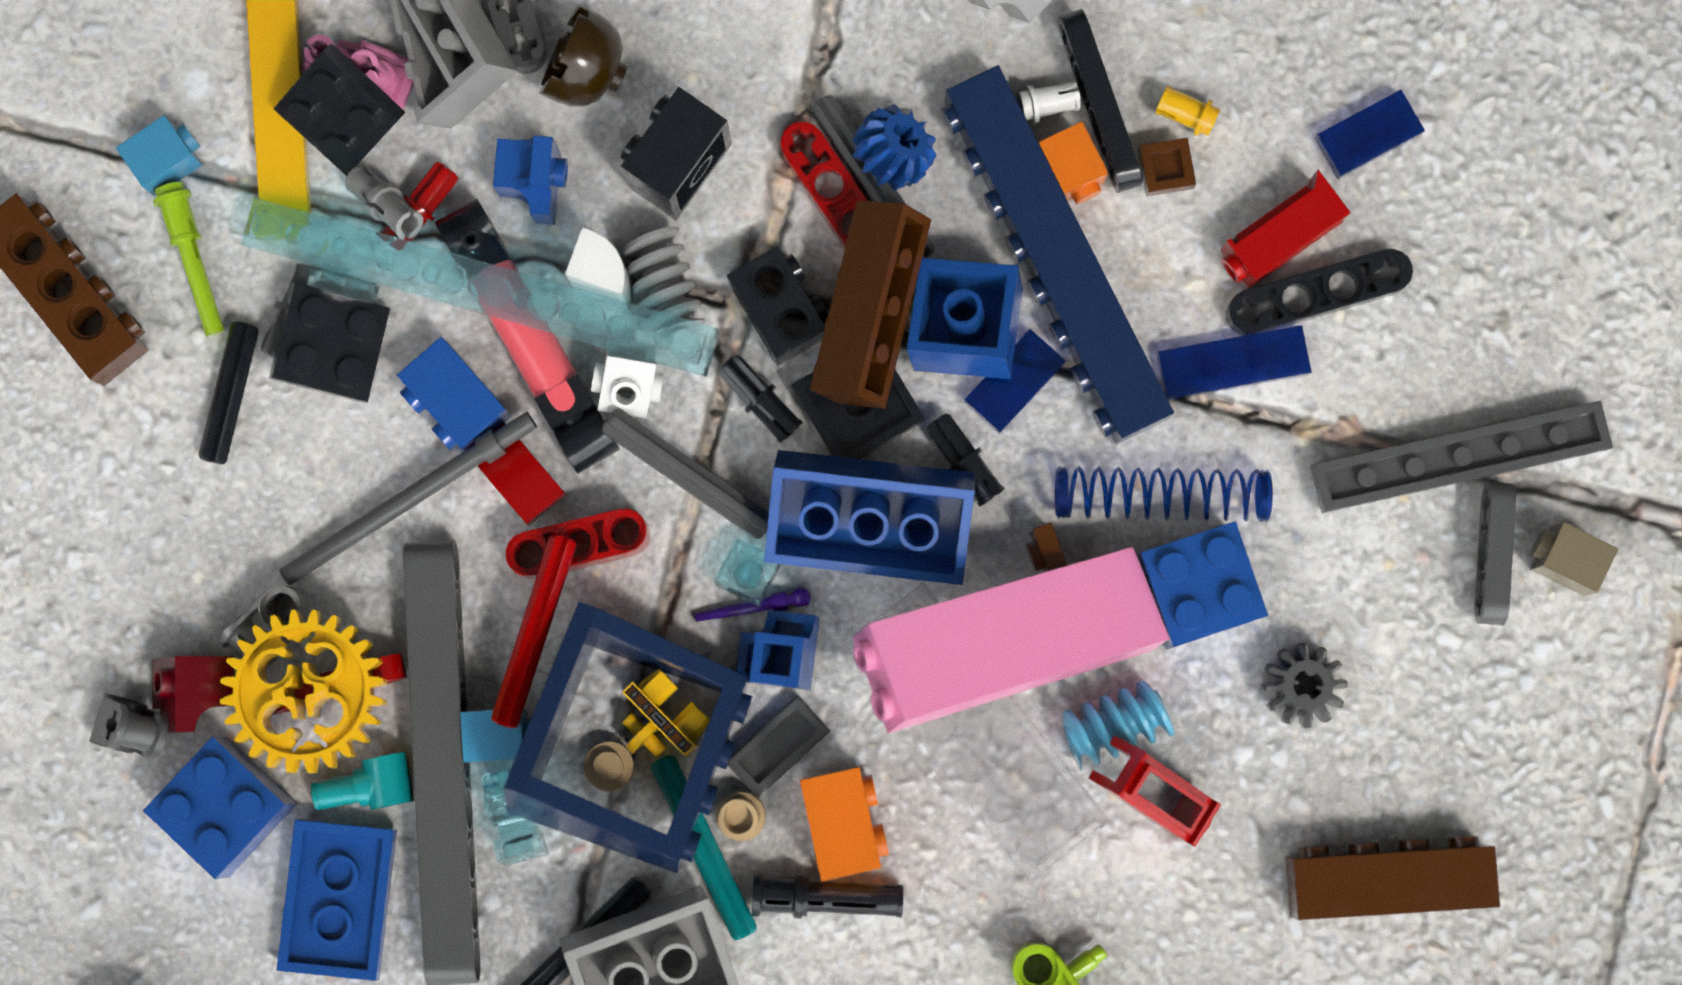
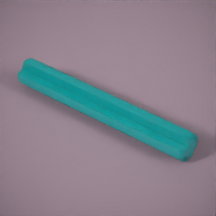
M667 755L653 762L651 770L674 816L687 780L674 755ZM700 813L694 831L702 833L694 855V860L732 939L740 940L753 934L757 929V925L704 815Z

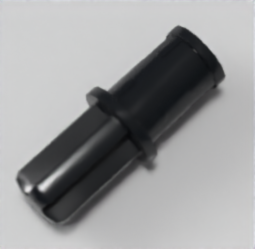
M736 354L720 367L719 375L747 405L745 408L746 413L748 414L752 411L777 438L780 444L803 424V421L798 419L775 394L774 390L777 387L774 384L768 386L741 355Z
M943 414L927 426L926 431L951 465L950 470L975 472L974 499L979 507L1005 490L1004 486L998 482L980 457L981 448L979 447L975 450L951 415Z

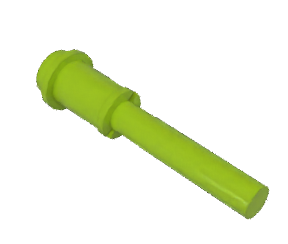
M183 182L162 185L154 190L156 198L153 199V204L155 207H160L170 238V246L178 247L205 336L219 335L225 332L196 242L202 237L198 231L188 200L192 197L191 190L185 189Z

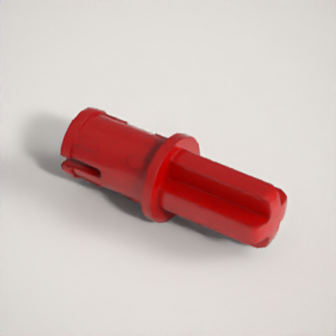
M436 162L410 196L403 195L405 202L422 215L423 226L428 219L432 222L435 220L432 214L458 182V176L444 164ZM386 225L378 235L387 243H390L396 234ZM406 235L404 239L398 237L391 246L404 254L405 249L414 237L410 239Z

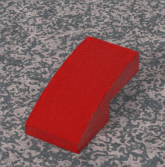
M504 422L494 431H497L498 429L506 425V423ZM519 439L506 448L507 454L491 464L485 461L478 465V468L522 520L530 526L563 498L566 493Z

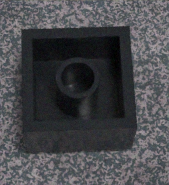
M680 87L676 89L671 97L665 94L657 102L649 117L653 121L642 137L638 134L634 135L620 156L624 161L621 169L628 187L675 221L732 145L728 121Z

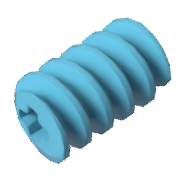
M1144 680L1136 683V698L1124 687L1118 690V705L1106 694L1099 698V712L1089 702L1081 704L1080 720L1070 709L1062 713L1065 737L1080 771H1082L1083 755H1087L1095 765L1101 764V748L1105 747L1114 758L1119 757V750L1109 744L1114 735L1138 747L1137 734L1140 733L1151 744L1155 743L1156 727L1161 726L1170 737L1175 735L1169 714L1157 690L1154 691Z

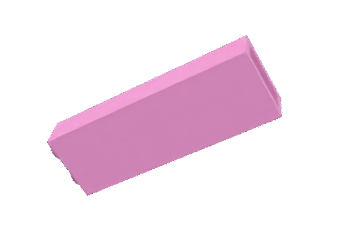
M1130 547L869 623L853 637L855 643L853 654L860 671L866 673L872 689L871 704L876 717L884 722L887 733H892L1149 653L1170 638L1135 549Z

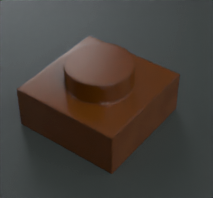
M1188 137L1139 146L1138 154L1146 197L1195 188L1196 180Z
M1052 523L1032 529L1029 533L1032 542L1026 543L1025 546L1035 572L1042 569L1044 572L1068 566Z

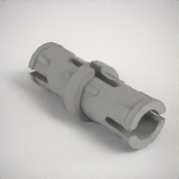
M360 165L351 169L345 179L346 188L365 204L366 212L377 221H384L401 239H404L405 235L410 239L418 234L423 226V217L404 201L402 192L395 185L383 182L367 165H364L363 169Z

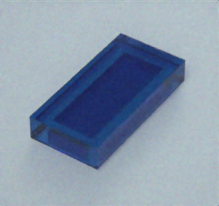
M1401 89L1318 133L1314 139L1338 180L1421 136L1425 129Z
M1029 329L1015 344L1011 379L985 377L964 399V403L1000 435L1062 368L1066 360L1034 331Z

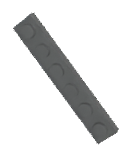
M1600 400L1311 465L1310 468L1321 513L1324 514L1612 449L1613 445Z

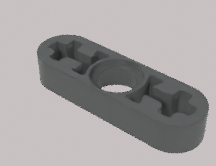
M1487 481L1482 491L1474 604L1475 620L1478 624L1504 626L1509 614L1516 512V489L1513 483Z

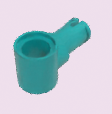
M405 752L365 759L361 761L362 766L355 767L351 774L311 783V796L316 810L358 802L361 806L370 805V810L415 801Z

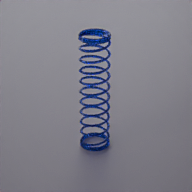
M1059 466L1056 469L1055 514L1058 519L1060 517L1063 519L1071 517L1078 472L1082 481L1085 517L1087 519L1091 517L1095 482L1099 472L1103 489L1105 518L1108 520L1111 516L1113 491L1118 471L1122 483L1124 512L1127 520L1130 519L1134 483L1138 472L1143 491L1144 515L1147 521L1150 519L1152 492L1157 473H1159L1162 485L1164 519L1166 521L1170 518L1172 490L1177 473L1181 480L1184 519L1186 521L1189 520L1192 488L1197 473L1202 486L1204 520L1206 522L1209 520L1212 486L1217 473L1222 487L1225 522L1229 520L1232 484L1237 473L1243 495V520L1247 522L1249 519L1250 493L1256 474H1258L1255 490L1257 519L1260 523L1263 521L1266 523L1271 517L1273 485L1271 473L1268 469L1265 471L1263 469L1260 471L1255 469L1249 477L1246 488L1244 476L1238 468L1231 473L1227 487L1224 475L1218 468L1212 472L1208 487L1206 486L1203 472L1196 468L1190 476L1187 489L1183 472L1176 468L1171 474L1167 491L1164 473L1157 467L1151 475L1147 491L1145 475L1140 467L1133 471L1128 490L1124 471L1117 467L1112 474L1108 492L1104 471L1098 466L1092 474L1088 495L1084 470L1078 466L1073 472L1069 496L1068 469L1066 466L1063 468Z

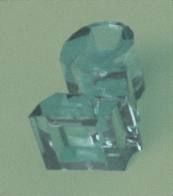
M511 769L482 775L485 795L483 800L486 812L493 826L498 829L501 837L494 841L496 859L504 866L549 855L545 836L538 828L537 823L507 813L503 787Z

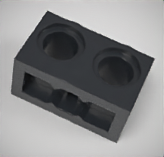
M776 246L726 275L731 289L777 367L822 341L825 331L824 324L828 313L818 296L816 295L809 299L800 285V282L804 281L806 277L793 254L784 257L779 247ZM765 273H775L782 278L783 285L776 293L764 294L756 288L758 278ZM790 314H799L808 322L806 330L798 336L786 335L780 329L782 320Z

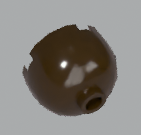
M579 5L567 23L573 29L571 33L567 32L563 39H559L541 82L543 87L539 91V94L571 107L587 106L597 102L607 89L616 92L624 79L628 67L620 62L623 45L619 32L612 23L598 13Z

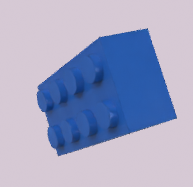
M778 450L773 467L764 562L963 585L975 492V472Z

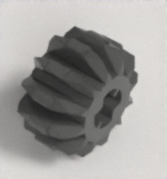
M1300 643L1296 645L1295 658L1285 648L1277 652L1278 659L1284 668L1273 663L1265 665L1264 671L1275 677L1276 682L1262 683L1261 691H1276L1277 697L1270 700L1266 705L1269 711L1277 710L1283 705L1286 706L1281 716L1282 723L1291 724L1298 714L1301 727L1311 728L1313 713L1322 723L1331 720L1330 712L1325 703L1334 708H1342L1344 701L1332 694L1333 689L1347 688L1348 683L1345 679H1332L1331 674L1342 667L1339 660L1329 662L1325 666L1322 665L1327 655V649L1318 647L1310 658L1307 644ZM1297 675L1301 678L1309 676L1312 678L1314 686L1308 688L1313 691L1311 696L1308 694L1297 695L1295 693L1293 685L1299 684V681L1294 680Z

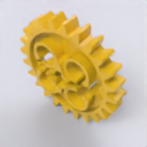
M291 610L288 625L279 616L272 615L270 616L271 631L268 632L257 625L252 627L257 639L254 644L238 640V646L245 653L242 660L237 658H227L226 660L237 672L235 676L224 677L220 681L226 686L233 687V694L220 699V704L235 706L236 711L224 720L225 724H241L243 728L234 738L235 742L245 743L253 740L254 743L248 754L251 758H258L268 751L266 766L269 768H276L283 758H285L287 773H296L301 760L304 761L308 773H317L320 758L323 759L329 768L338 767L336 752L340 751L348 758H354L356 754L351 742L355 739L360 742L369 743L371 739L363 730L365 724L380 725L382 722L371 713L372 707L387 705V700L374 695V689L388 684L387 679L373 677L371 672L383 663L382 659H366L364 655L371 649L373 643L366 639L355 644L354 640L359 629L353 625L348 626L340 633L341 618L332 615L323 626L322 614L317 610L311 611L307 623L304 622L303 616L298 610ZM315 632V636L305 647L306 652L317 657L323 651L333 650L337 656L338 661L335 671L326 677H321L318 674L314 664L306 662L302 663V675L301 668L291 664L287 665V673L280 682L272 684L267 679L266 667L269 661L278 656L292 660L295 656L294 651L287 648L288 645L281 640L282 636L290 641L293 640L301 643ZM303 681L314 686V693L306 695L305 702L294 696V691L302 688ZM333 699L338 700L343 709V716L337 725L330 728L321 724L314 726V732L321 736L320 739L327 743V747L308 740L303 745H299L296 751H293L294 746L298 743L297 740H300L303 736L302 730L290 727L286 732L278 734L271 725V717L274 711L282 706H286L291 711L292 718L297 720H306V709L308 717L321 718V710L324 704Z

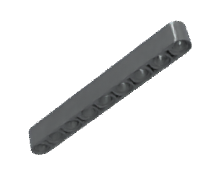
M455 540L405 543L403 548V571L424 976L426 985L474 984L480 981L481 964L470 763H463L460 712H467L459 553Z

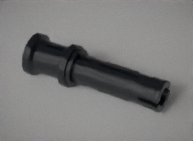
M754 871L752 916L759 917L761 912L792 913L794 919H802V916L807 917V912H825L852 915H884L902 918L904 889L903 885L809 881V876H804L803 873H796L794 878L764 877L762 871Z

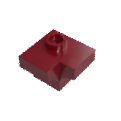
M173 656L152 660V709H160V714L168 718V733L195 732L197 720L203 712L209 708L229 707L228 705L220 704V699L232 695L233 687L226 686L220 681L221 678L234 676V668L226 662L227 658H234V656Z

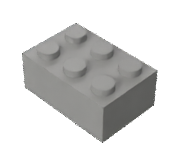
M701 885L559 939L574 985H739L709 898Z

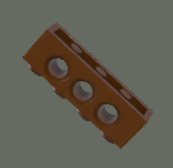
M15 193L0 205V268L87 377L105 386L149 351V348L140 338L146 332L129 311L125 310L120 314L110 300L116 295L106 281L97 273L91 277L80 263L86 257L68 236L61 240L50 226L56 220L48 209L38 199L30 203ZM36 240H42L43 249L41 254L36 259L27 261L26 250L28 246ZM71 276L73 280L71 291L68 295L57 298L55 290L58 282L65 277ZM101 313L103 317L101 329L97 333L87 336L85 331L87 320L92 315Z

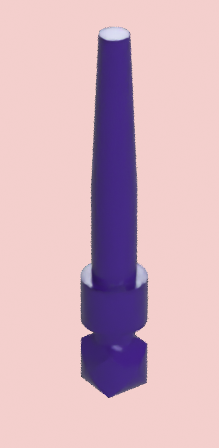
M805 587L796 588L792 593L786 594L785 590L770 593V597L694 613L695 620L699 622L772 609L773 611L789 610L790 605L805 607L811 601V594Z

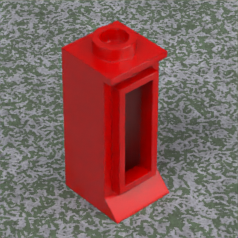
M1318 169L1311 177L1309 186L1306 185L1238 233L1233 240L1231 238L1227 240L1220 250L1224 256L1221 259V263L1228 275L1236 283L1243 281L1249 289L1343 223V219L1349 216L1351 212Z
M1114 735L1109 744L1129 757L1128 762L1116 781L1094 770L1088 779L1165 831L1196 847L1204 832L1209 828L1221 804L1149 756L1144 750ZM1150 772L1183 794L1170 815L1138 794L1139 789Z

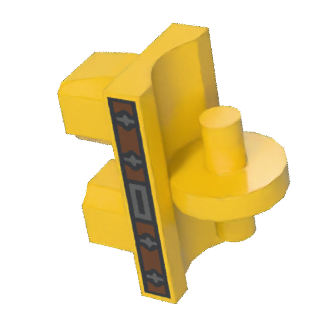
M660 669L646 677L639 685L632 682L622 692L650 720L647 725H644L634 713H631L622 722L634 735L626 745V748L634 754L644 745L656 758L659 757L667 748L654 735L659 730L685 757H688L698 747L695 741L703 734L710 719L691 702L672 720L660 706L679 688Z

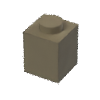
M1566 522L1551 526L1550 530L1544 528L1537 537L1531 550V555L1536 557L1531 570L1582 596L1598 593L1619 548Z

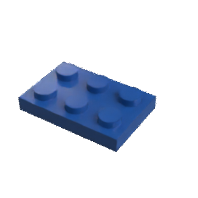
M301 819L294 821L276 971L370 981L380 979L397 829Z

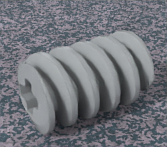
M664 227L649 231L636 237L622 249L625 259L635 260L628 266L627 271L630 277L640 279L633 285L632 289L634 295L646 297L638 304V310L642 315L651 316L643 323L644 331L649 334H678L698 328L706 323L705 318H690L689 315L691 311L701 306L700 301L684 298V294L696 286L694 281H680L678 277L690 269L689 262H674L673 257L685 250L684 244H669L668 241L670 237L680 232L678 227Z

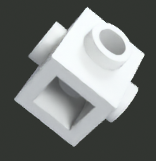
M612 338L608 339L604 364L595 362L590 392L599 393L598 411H604L610 415L615 409H621L632 418H647L649 402L659 403L663 382V374L655 372L657 346Z

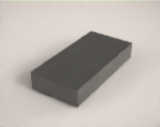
M797 694L732 754L728 766L752 793L759 798L831 730Z

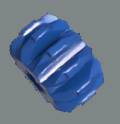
M892 104L884 109L878 108L876 111L870 112L863 120V123L856 130L855 136L852 138L856 145V150L852 157L864 162L862 173L871 172L875 176L877 186L888 183L896 191L906 185L910 187L912 184L918 183L926 175V171L933 165L934 159L937 156L932 149L936 138L925 132L924 129L927 121L918 122L914 119L912 109L901 112L895 104Z

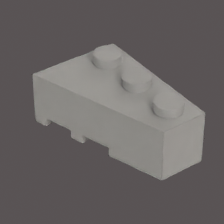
M389 0L396 32L399 35H403L409 61L404 63L405 72L408 79H413L419 105L414 108L417 123L451 129L518 72L477 0Z

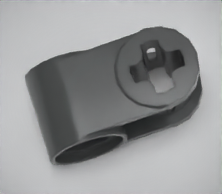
M104 693L89 742L109 749L131 754L135 752L143 757L155 759L162 751L167 739L168 718L149 709L146 704Z

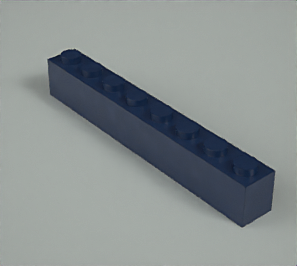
M1000 66L992 67L947 89L944 101L946 106L941 108L944 121L953 135L960 132L968 148L962 151L967 167L974 178L979 175L982 176L989 192L984 194L986 204L995 220L1003 218L1011 234L1005 237L1007 246L1017 263L1025 262L1032 276L1031 279L1027 280L1029 290L1039 307L1046 304L1054 322L1049 324V328L1060 350L1068 347L1076 363L1075 366L1071 367L1072 375L1083 394L1090 391L1098 407L1092 413L1103 436L1106 438L1112 435L1117 445L1169 420L1174 411Z

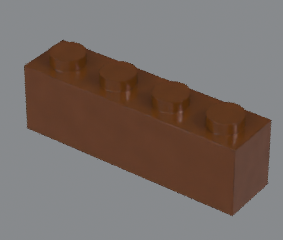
M856 202L841 266L837 274V282L829 315L825 322V331L818 359L813 370L811 391L838 404L886 408L932 219L905 203Z
M1478 836L1448 837V847L1429 848L1428 839L1398 841L1399 850L1379 851V842L1348 844L1349 853L1330 855L1329 846L1298 847L1299 857H1285L1290 918L1312 920L1500 907L1495 846L1479 845Z

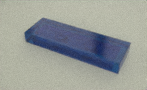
M1302 325L1158 351L1156 354L1163 390L1168 401L1301 377L1312 373Z

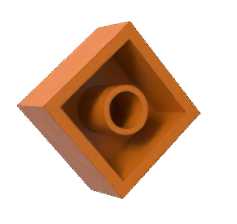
M860 767L800 780L821 881L880 869L879 857L887 856L889 852L883 825L872 826L868 807L878 805L872 775L862 777Z

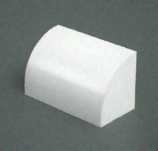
M582 227L565 275L575 292L630 311L633 302L632 283L618 251L605 237Z

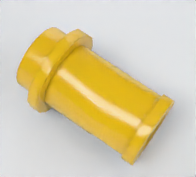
M1167 85L1155 114L1195 130L1193 135L1198 137L1199 133L1207 136L1210 135L1221 109L1212 106L1213 100L1209 99L1205 103Z

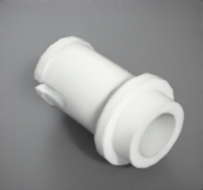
M1075 80L1034 89L1033 85H1026L1025 91L1017 92V102L1026 120H1031L1033 124L1039 123L1040 117L1069 111H1080L1081 109L1079 90L1074 91L1078 87Z

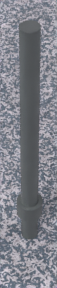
M526 411L497 431L490 428L474 439L475 445L280 568L281 576L287 584L292 585L485 461L489 464L507 454L506 448L537 429L535 421Z

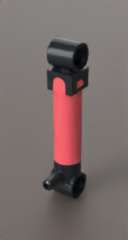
M476 198L435 221V225L461 267L577 474L619 451V445L603 434L601 430L605 422L479 200Z

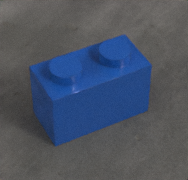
M442 336L397 374L399 379L406 385L399 393L418 414L426 409L438 423L431 429L450 451L457 445L463 451L475 445L474 439L490 428L496 430L501 424L512 417Z

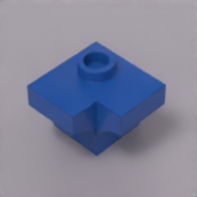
M533 135V138L525 140L497 138L493 188L499 197L517 198L526 202L530 208V215L536 224L555 225L558 187L565 188L567 185L568 159L561 158V153L553 137Z
M768 610L762 632H741L736 672L747 676V683L811 691L820 617Z

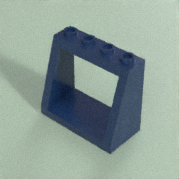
M578 602L503 787L507 813L678 874L682 860L692 862L702 833L694 831L700 813L709 816L715 802L719 787L712 785L711 782L716 769L720 767L726 770L731 759L736 741L728 739L734 721L743 724L753 698V696L745 693L748 677L599 608ZM594 648L656 670L660 669L664 673L720 692L667 835L542 780Z

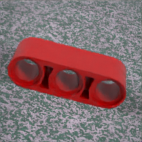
M617 509L521 532L508 542L505 550L506 561L515 573L528 579H536L541 562L532 569H525L519 563V552L524 545L537 543L541 546L544 555L548 539L552 534L570 537L576 532H586L591 538V547L585 555L572 558L568 570L570 572L633 557L642 553L650 541V528L644 518L636 511ZM625 520L637 522L640 530L638 539L633 544L627 546L617 544L614 539L616 526Z

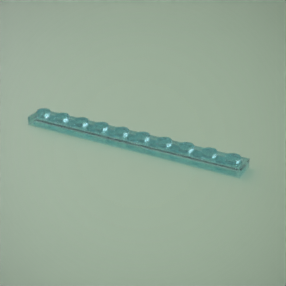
M258 198L253 199L241 245L704 377H707L720 332L719 328Z

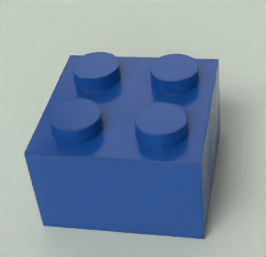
M922 258L907 344V352L913 370L1011 379L1023 292L1019 266Z
M1236 521L1140 552L1137 555L1170 638L1164 642L1166 650L1268 616Z
M212 736L144 808L143 812L216 880L230 877L298 803L228 737Z

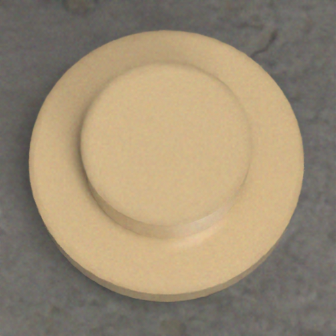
M602 742L588 752L584 762V772L590 784L602 791H616L630 781L634 772V760L629 750L623 745L616 742Z
M735 791L728 794L719 803L716 811V821L721 832L728 838L735 841H747L757 836L763 829L766 822V810L762 801L756 795L747 791Z

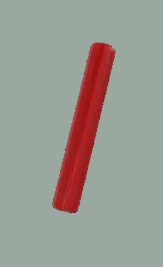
M552 534L548 539L492 712L491 720L495 724L508 728H516L519 725L575 552L576 542L569 537Z

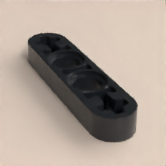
M1082 9L1061 15L1057 20L1060 36L1111 183L1117 193L1141 186L1142 178L1139 165L1087 16Z
M1384 249L1249 288L1236 294L1228 304L1226 321L1237 334L1254 336L1393 296L1402 291L1411 281L1413 266L1409 257L1402 251ZM1383 261H1387L1390 267L1399 268L1400 274L1394 278V284H1390L1388 278L1373 280L1368 285L1372 292H1366L1365 276L1378 272L1384 266ZM1360 266L1365 267V276L1359 268ZM1337 273L1349 275L1355 283L1354 295L1348 299H1341L1333 295L1329 287L1330 278ZM1296 286L1306 291L1309 297L1307 309L1302 312H1292L1287 309L1282 298L1285 289ZM1266 293H1272L1273 309L1280 319H1273V310L1259 314L1255 318V325H1250L1247 318H1238L1237 312L1243 308V301H1248L1251 308L1266 305L1270 301Z

